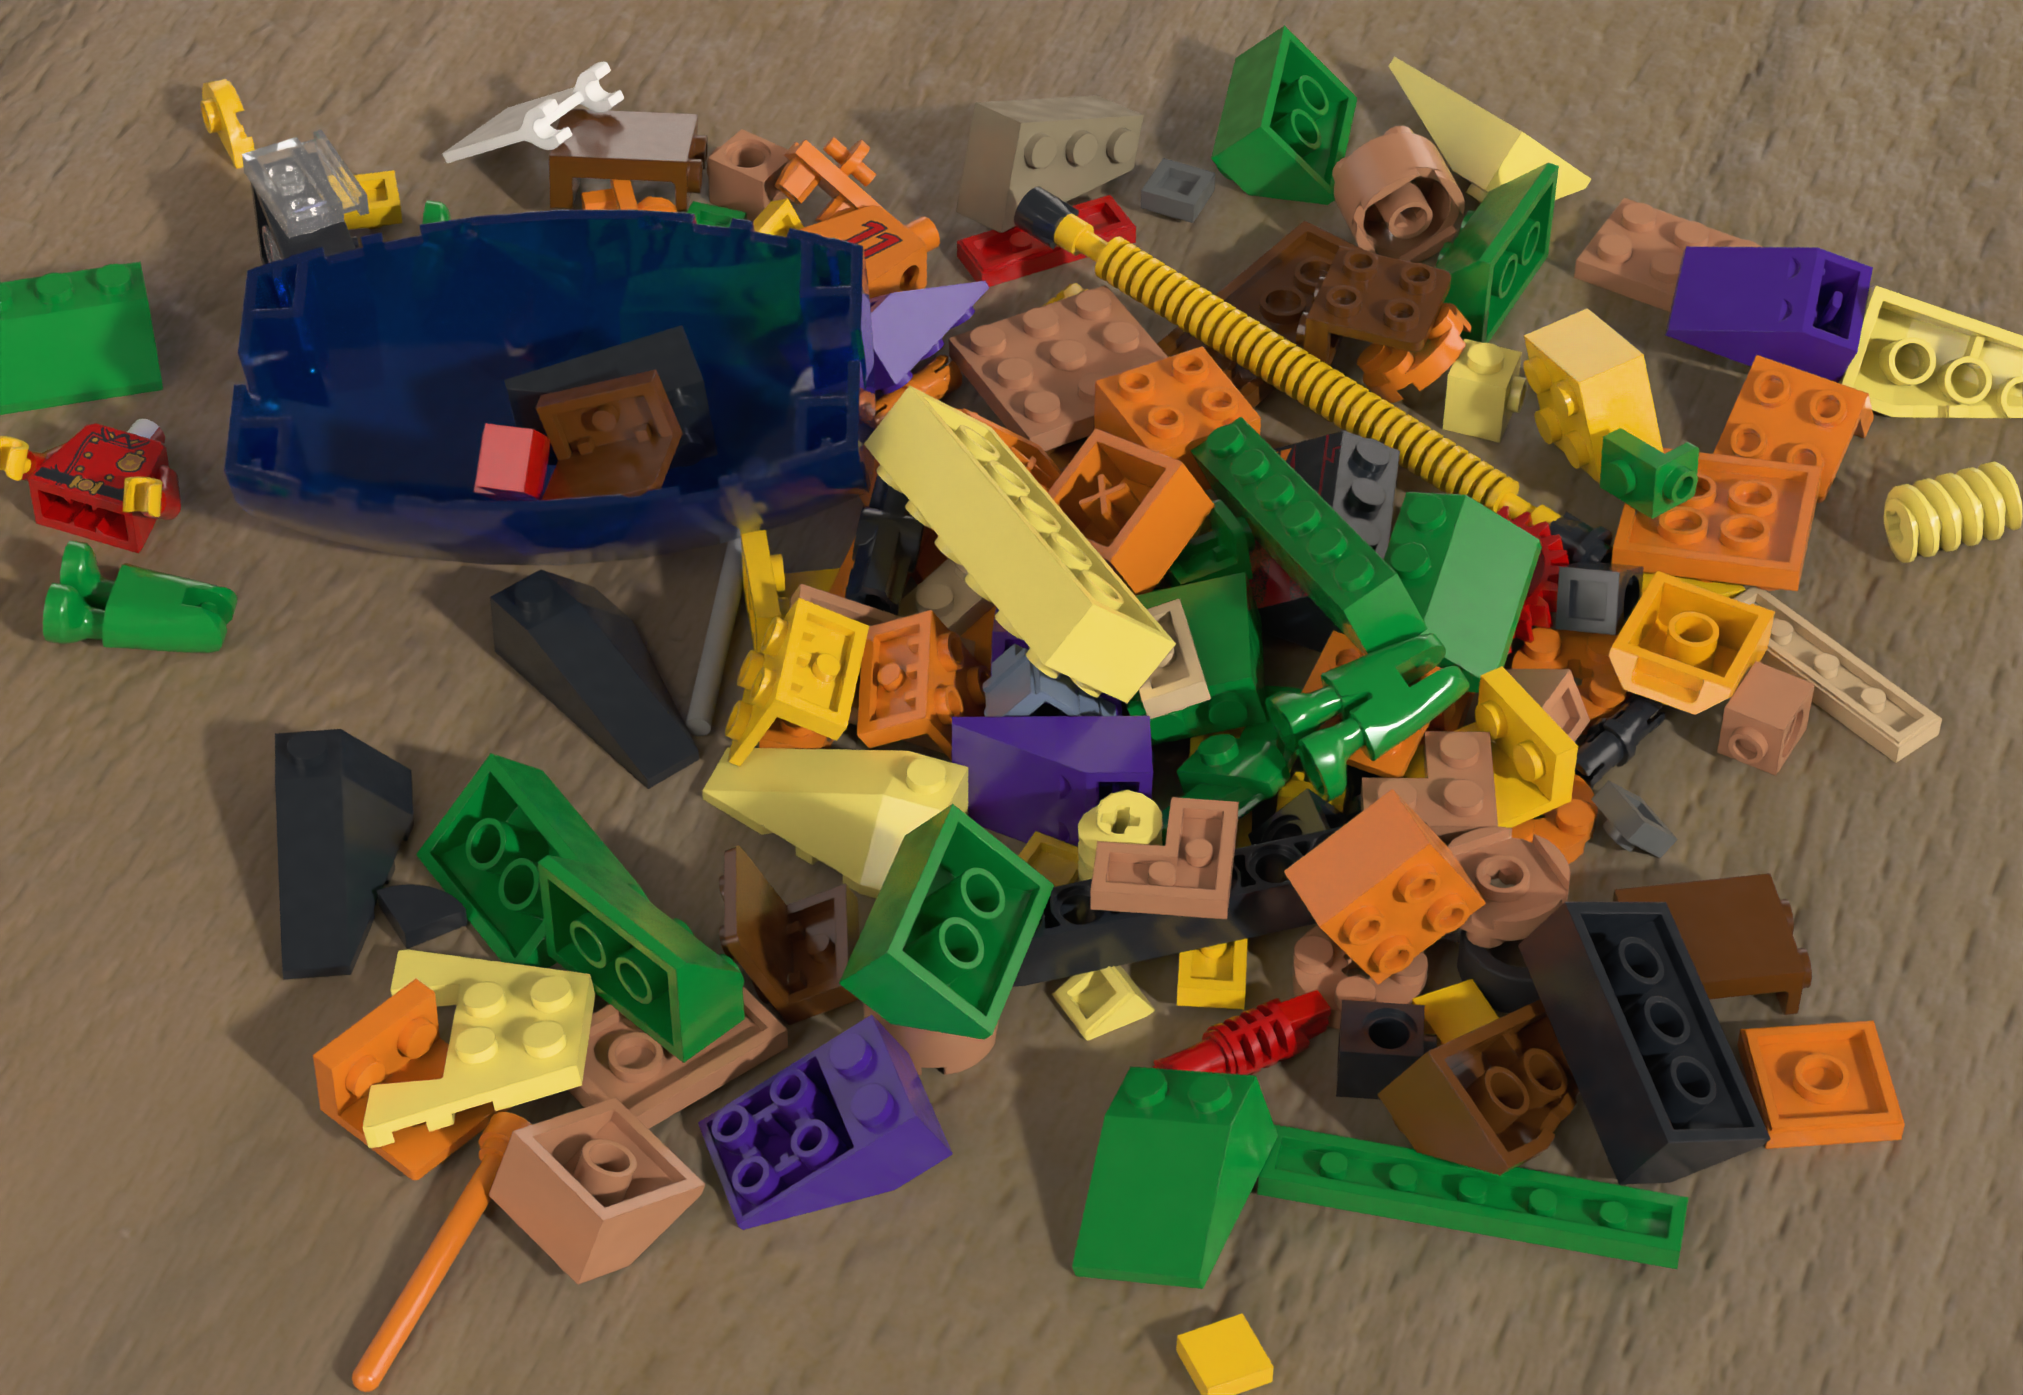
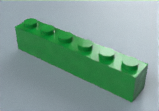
M1239 417L1230 424L1215 429L1207 437L1206 441L1191 450L1193 457L1217 498L1224 502L1235 517L1242 515L1247 520L1254 539L1364 655L1416 637L1428 629L1398 574L1242 417Z

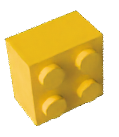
M1588 308L1524 335L1529 358L1523 363L1524 372L1529 385L1537 394L1540 408L1534 414L1536 426L1543 440L1547 444L1554 443L1561 449L1574 468L1578 469L1581 467L1600 484L1603 436L1619 428L1624 429L1664 453L1643 353Z

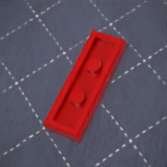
M1111 195L1072 206L1079 211L1077 217L1092 225L1094 234L1109 242L1113 238L1120 236L1129 241L1130 244L1136 243V226ZM1016 226L1003 233L990 230L957 241L958 259L976 282L986 281L989 287L1087 258L1082 253L1075 256L1058 245L1052 249Z

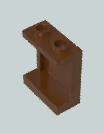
M571 109L560 117L557 130L569 127L572 137L557 148L550 150V208L573 209L581 178L672 182L675 185L677 212H687L691 194L701 193L703 169L707 168L708 137L707 135H698V114L611 110L598 113L589 109Z
M1770 873L1614 889L1613 902L1667 903L1709 1000L1776 993L1783 1015L1798 1014L1803 988H1809L1811 985V962L1805 948H1797L1793 937L1794 920L1791 905L1787 899L1779 898Z

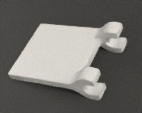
M598 62L579 75L573 88L508 107L442 154L446 162L451 163L521 141L530 142L545 150L557 148L571 138L572 133L569 127L562 130L554 129L550 126L554 121L578 104L594 112L603 113L624 99L621 90L608 93L599 84V79L611 71L608 63Z

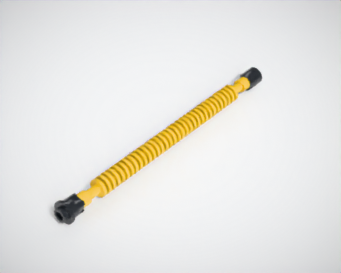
M1040 186L1032 188L1020 201L1014 216L1016 227L1052 249L1058 245L1075 256L1081 253L1096 262L1095 274L1097 277L1119 289L1124 294L1131 296L1132 299L1142 303L1143 306L1166 318L1172 324L1178 325L1180 329L1190 333V335L1201 340L1204 344L1213 347L1217 352L1237 362L1238 365L1261 377L1262 380L1285 392L1291 398L1298 400L1302 405L1310 407V410L1322 415L1326 420L1334 422L1339 428L1364 438L1375 439L1388 447L1399 450L1398 464L1406 469L1408 468V471L1421 476V479L1433 484L1440 491L1446 492V494L1467 495L1495 513L1503 506H1509L1511 520L1527 511L1531 513L1533 526L1546 521L1549 523L1551 535L1559 534L1561 536L1563 549L1567 550L1569 564L1582 561L1612 562L1611 531L1602 526L1593 528L1567 511L1564 516H1561L1543 504L1535 507L1517 496L1520 486L1519 482L1515 479L1507 477L1505 473L1494 469L1489 463L1481 461V458L1469 453L1463 447L1456 446L1455 442L1444 438L1442 434L1431 430L1424 423H1419L1411 415H1406V412L1400 408L1394 407L1393 404L1382 399L1377 394L1369 392V389L1357 384L1356 381L1347 376L1345 377L1343 373L1320 361L1314 355L1308 354L1301 347H1296V344L1284 339L1283 336L1274 331L1272 332V329L1260 324L1254 318L1248 317L1246 313L1224 302L1220 297L1212 295V292L1200 287L1199 284L1189 280L1181 273H1177L1176 270L1153 258L1152 255L1142 251L1134 244H1130L1126 239L1118 236L1107 242L1095 235L1093 226L1077 217L1079 214L1077 209Z

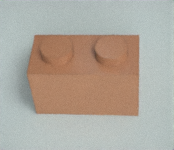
M615 1097L513 1131L489 1196L579 1285L630 1266L701 1196L705 1183Z

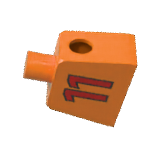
M870 205L795 231V245L811 243L812 291L836 309L889 293L924 289L927 285V252L939 246L940 237L934 223L925 216L904 225L883 207Z

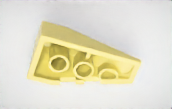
M1394 57L1389 64V68L1452 171L1471 182L1466 193L1482 203L1489 191L1548 162L1559 166L1555 200L1585 189L1591 181V178L1519 129L1400 59Z
M1875 285L1869 288L1858 352L1838 383L1869 393L1872 411L1890 418H2023V336Z
M727 747L702 790L703 800L761 835L770 833L778 835L796 846V856L811 865L815 864L818 860L843 874V884L846 883L849 888L859 894L877 898L906 834L951 804H954L968 815V767L903 750L754 748L739 767L728 762L731 747Z

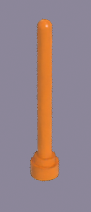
M498 1112L492 1116L479 1138V1159L481 1163L353 1371L352 1382L359 1391L371 1392L381 1383L492 1198L489 1196L512 1132L532 1125L526 1119L513 1113Z

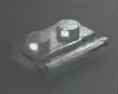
M322 130L313 132L314 139L301 143L295 137L242 154L244 173L288 238L312 233L320 228L343 222L344 214L357 210L361 216L369 213L366 192Z

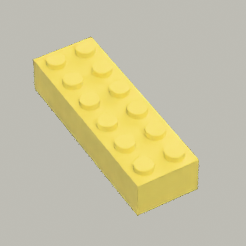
M910 385L864 443L880 464L876 470L877 474L889 486L906 495L909 499L905 505L906 510L920 523L937 533L938 537L934 541L937 548L949 559L964 566L968 571L964 578L967 585L982 598L995 604L999 609L995 619L1009 633L1026 642L1030 647L1026 657L1036 668L1054 679L1061 673L1069 676L1080 689L1093 697L1098 698L1103 692L1128 704L1176 643L992 427Z

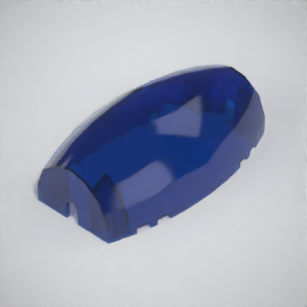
M549 210L485 215L421 224V235L384 242L380 232L360 237L362 248L325 256L323 247H319L247 270L238 356L247 380L248 390L246 384L234 385L224 472L235 501L251 516L323 539L402 556L481 565L562 566L642 559L717 545L741 538V534L769 530L794 523L870 491L874 475L875 457L866 448L864 443L876 429L875 375L869 286L862 245L836 238H827L820 234L793 228L789 229L787 237L755 232L753 221L732 218L729 227L697 224L695 214L648 210ZM677 326H683L704 380L718 455L703 459L692 466L668 470L661 489L649 490L636 497L618 494L542 501H496L474 492L485 423L516 427L504 383L505 379ZM547 465L543 495L556 465Z

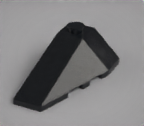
M540 569L490 597L495 652L647 789L699 760V750L685 726L634 622L595 587Z
M342 729L275 733V792L283 980L351 975L375 919L374 907L378 900L377 890L382 889L384 884L389 885L395 871L394 860L402 841L408 840L414 826L412 770Z

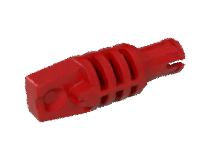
M1318 990L1283 1002L1279 998L1259 1004L1256 1009H1248L1241 1012L1240 1016H1232L1225 1019L1223 1023H1216L1208 1027L1202 1036V1041L1167 1057L1154 1060L1152 1068L1240 1075L1256 1074L1262 1068H1269L1276 1065L1278 1061L1287 1060L1309 1048V1040L1326 1031L1329 1024L1328 1017L1331 1015V1007Z

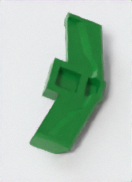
M1265 686L1266 698L1279 691L1302 692L1301 689L1295 687ZM1267 712V722L1246 726L1240 738H1235L1230 734H1219L1210 736L1201 742L1198 749L1177 770L1183 793H1186L1181 798L1239 802L1238 820H1240L1265 800L1273 798L1290 780V772L1299 756V749L1293 752L1287 748L1276 732ZM1170 806L1161 811L1163 823L1162 846L1166 844Z

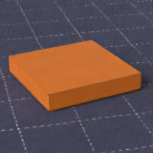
M1874 1020L1740 1029L1737 1045L1749 1090L1771 1138L1764 1144L1765 1149L1902 1140L1905 1123Z

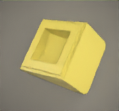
M1108 966L1105 969L1073 975L1052 993L1058 1004L1087 1041L1147 1017L1155 1011L1121 966Z

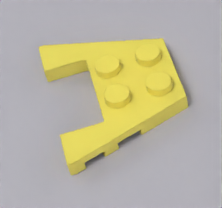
M409 949L398 950L390 989L392 996L414 979H418L435 992L437 1007L456 1005L444 1074L441 1079L371 1085L363 1122V1131L368 1148L394 1143L393 1131L426 1122L429 1132L453 1125L456 1112L492 1102L495 1111H500L582 1086L595 1000V991L590 974Z

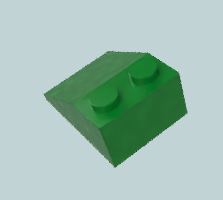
M1130 1066L1104 1116L1072 1263L1075 1276L1198 1289L1204 1288L1278 1137L1256 1076Z

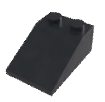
M682 325L504 380L515 426L534 429L548 437L536 410V405L541 395L656 369L682 430V436L668 470L692 466L703 459L718 455L704 380ZM550 445L547 465H557L558 459L552 445Z

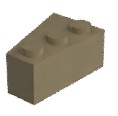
M1098 95L975 102L956 212L999 233H1003L1016 226L1014 223L1016 209L1026 193L1034 187L1040 186L1062 201L1067 202L1133 170L1144 115Z

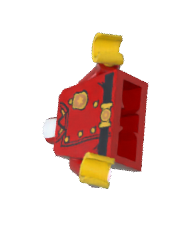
M148 419L136 420L127 432L97 423L86 425L68 442L42 453L29 451V445L22 440L0 436V470H4L10 479L29 482L36 524L139 554L157 519L172 520L181 511L179 478L177 473L169 468L167 448L163 445L166 437L162 429Z

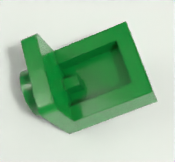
M1619 428L1603 436L1600 488L1653 519L1686 502L1695 495L1698 483L1699 448L1690 442H1686L1664 454L1624 429Z
M1221 499L1213 501L1215 507L1210 512L1212 531L1190 539L1163 576L1172 588L1246 572L1248 580L1253 578L1249 552L1255 550L1252 530L1247 520L1242 515L1235 517Z

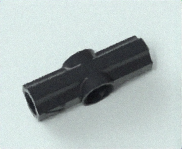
M878 474L869 507L863 505L852 555V561L855 562L850 572L845 598L898 616L908 573L915 572L924 525L906 510L905 505L909 501L906 495L889 486Z

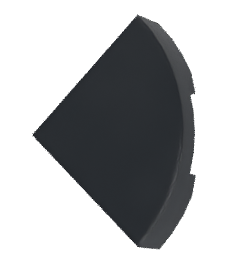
M406 884L377 890L379 907L406 949L468 925L465 907L452 895L440 889L424 885Z

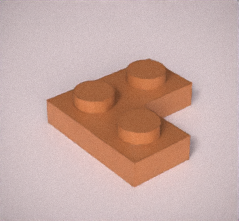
M1425 731L1423 743L1425 778H1362L1361 812L1391 789H1394L1446 845H1449L1452 840L1469 831L1498 826L1490 732Z
M1171 797L1165 846L1097 841L1091 884V909L1227 919L1239 802Z

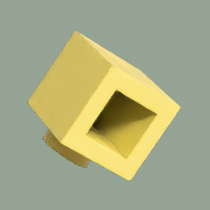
M1464 339L1466 346L1458 359L1453 363L1448 374L1443 429L1500 443L1512 413H1520L1527 392V378L1519 376L1522 352L1499 347L1491 343Z

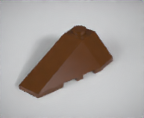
M1540 999L1426 1052L1377 1095L1392 1115L1397 1128L1407 1137L1416 1152L1502 1175L1539 1156L1548 1149L1555 1138L1554 1131L1559 1123L1575 1107L1577 1103L1575 1099L1580 1091Z

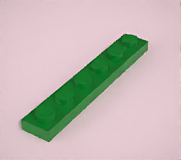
M1275 1124L1278 1137L1258 1177L1257 1195L1672 1269L1678 1268L1689 1198L1515 1167L1502 1175H1497L1418 1153L1415 1149Z

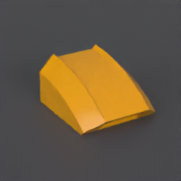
M1656 571L1613 643L1608 656L1624 690L1696 715L1732 697L1754 663L1761 661L1768 649L1775 611L1752 603L1749 605L1682 582L1680 578Z

